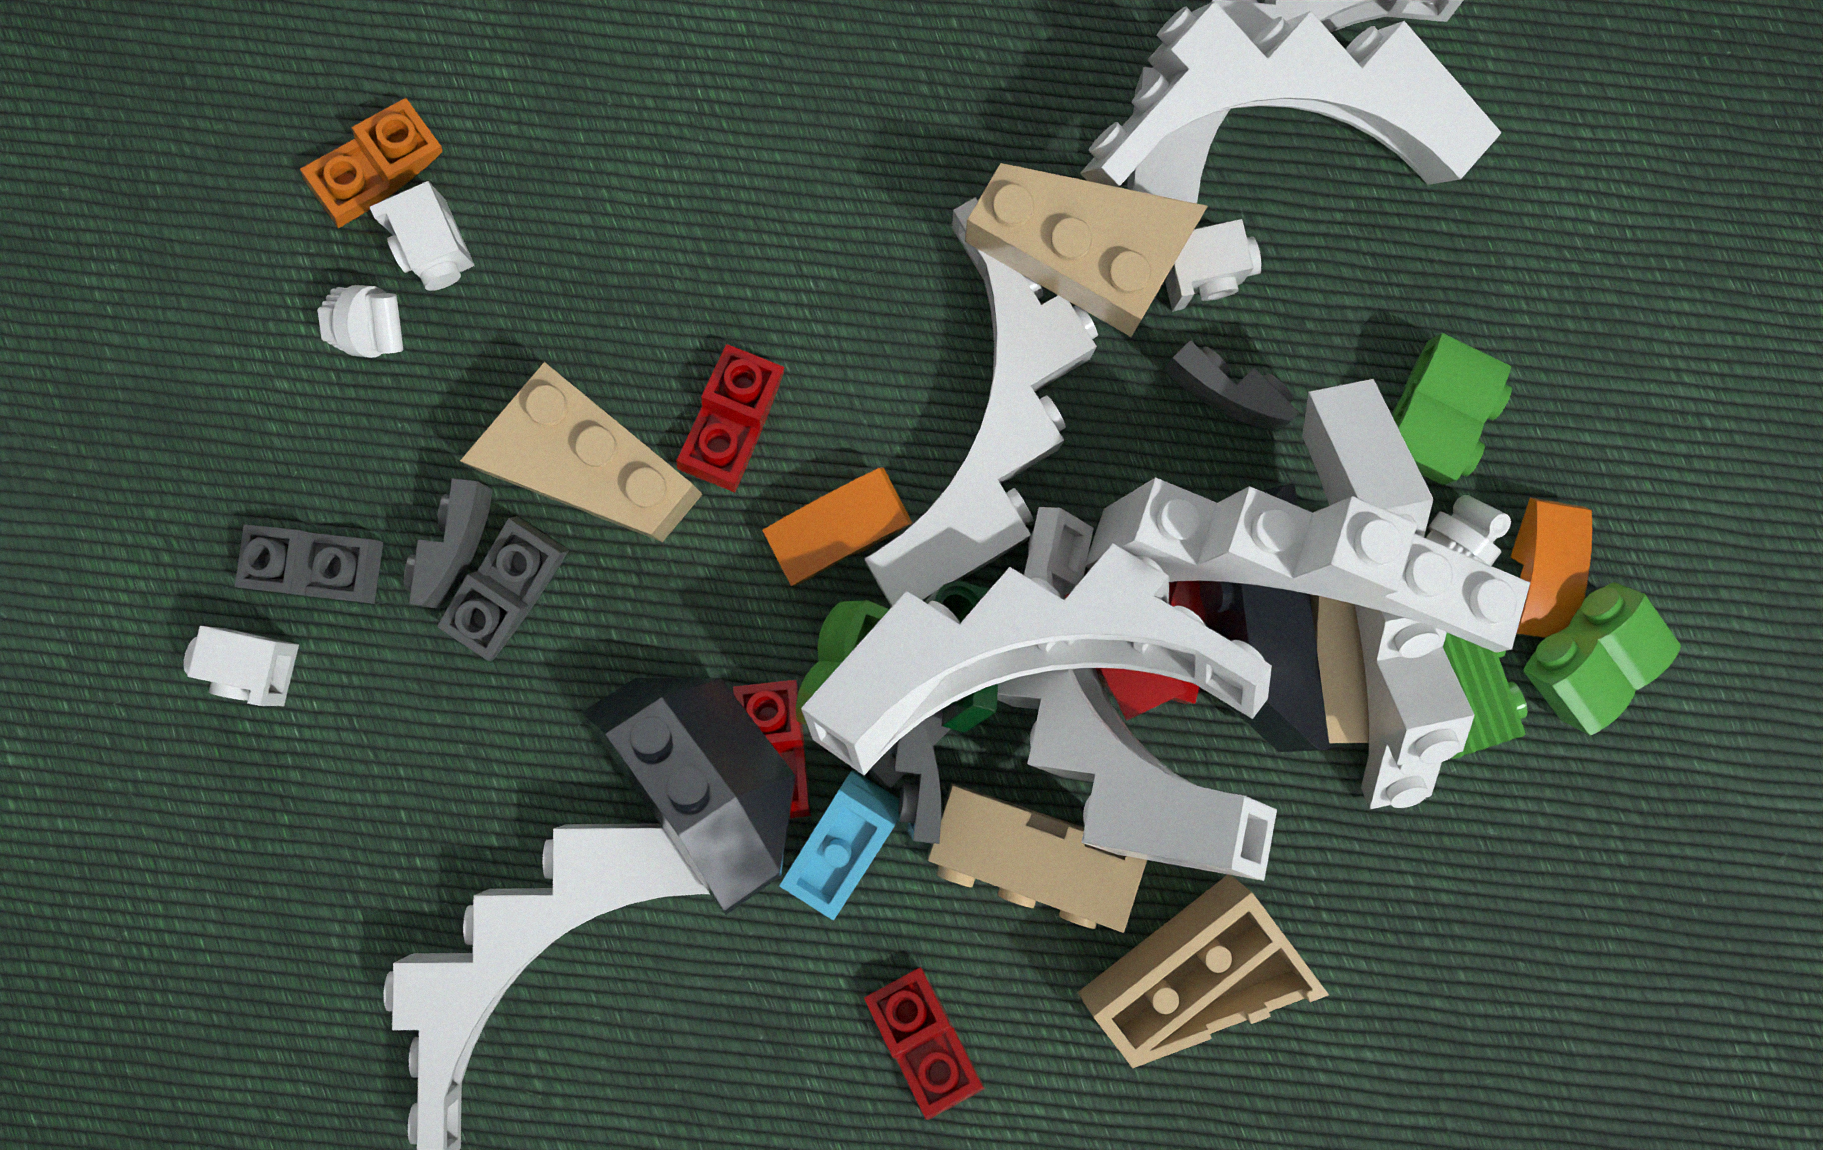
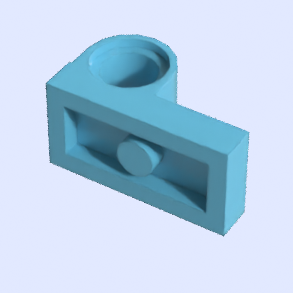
M852 769L779 886L834 921L898 821L899 798Z

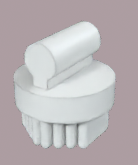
M352 285L348 288L338 287L331 289V295L326 296V301H323L322 307H319L317 310L321 339L349 355L372 358L383 353L403 351L396 294L386 293L381 288L375 286Z
M1464 495L1455 502L1452 516L1441 511L1437 514L1428 527L1431 532L1426 539L1492 566L1501 553V550L1493 542L1496 538L1502 537L1507 533L1511 520L1507 514L1469 495Z

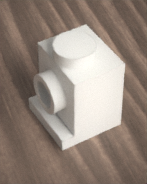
M429 181L370 206L374 218L393 235L388 237L387 240L397 263L405 273L412 270L421 278L426 290L434 291L448 287L460 279V272L475 266L446 200Z
M1242 219L1194 229L1165 279L1172 312L1185 309L1194 294L1200 293L1202 301L1230 296L1239 291L1238 285L1242 284L1248 276L1260 274L1261 256L1259 247L1254 237H1246Z
M200 626L197 637L187 647L184 657V671L188 674L187 677L210 681L211 684L208 692L210 694L247 700L249 704L258 706H284L299 644L226 628Z

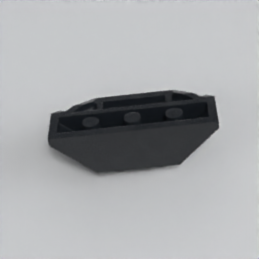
M1295 484L1281 485L1262 491L1298 506ZM1199 580L1200 597L1205 611V626L1230 641L1240 640L1249 644L1262 655L1265 662L1272 665L1268 699L1253 719L1224 701H1220L1278 752L1330 749L1310 594L1253 584Z
M634 678L582 712L586 722L725 915L781 877L783 853L795 786V774L721 678Z

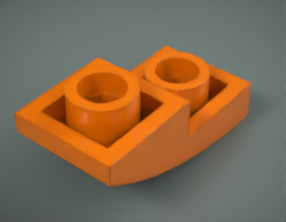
M407 98L353 126V140L300 168L303 180L338 229L370 210V206L382 202L395 193L442 153L441 145Z
M883 467L818 498L762 531L790 585L794 586L802 584L853 554L862 553L911 525L912 521Z
M1530 497L1511 554L1512 559L1524 565L1520 578L1530 582L1517 634L1547 638L1569 627L1573 616L1582 606L1587 588L1592 552V510L1584 506Z

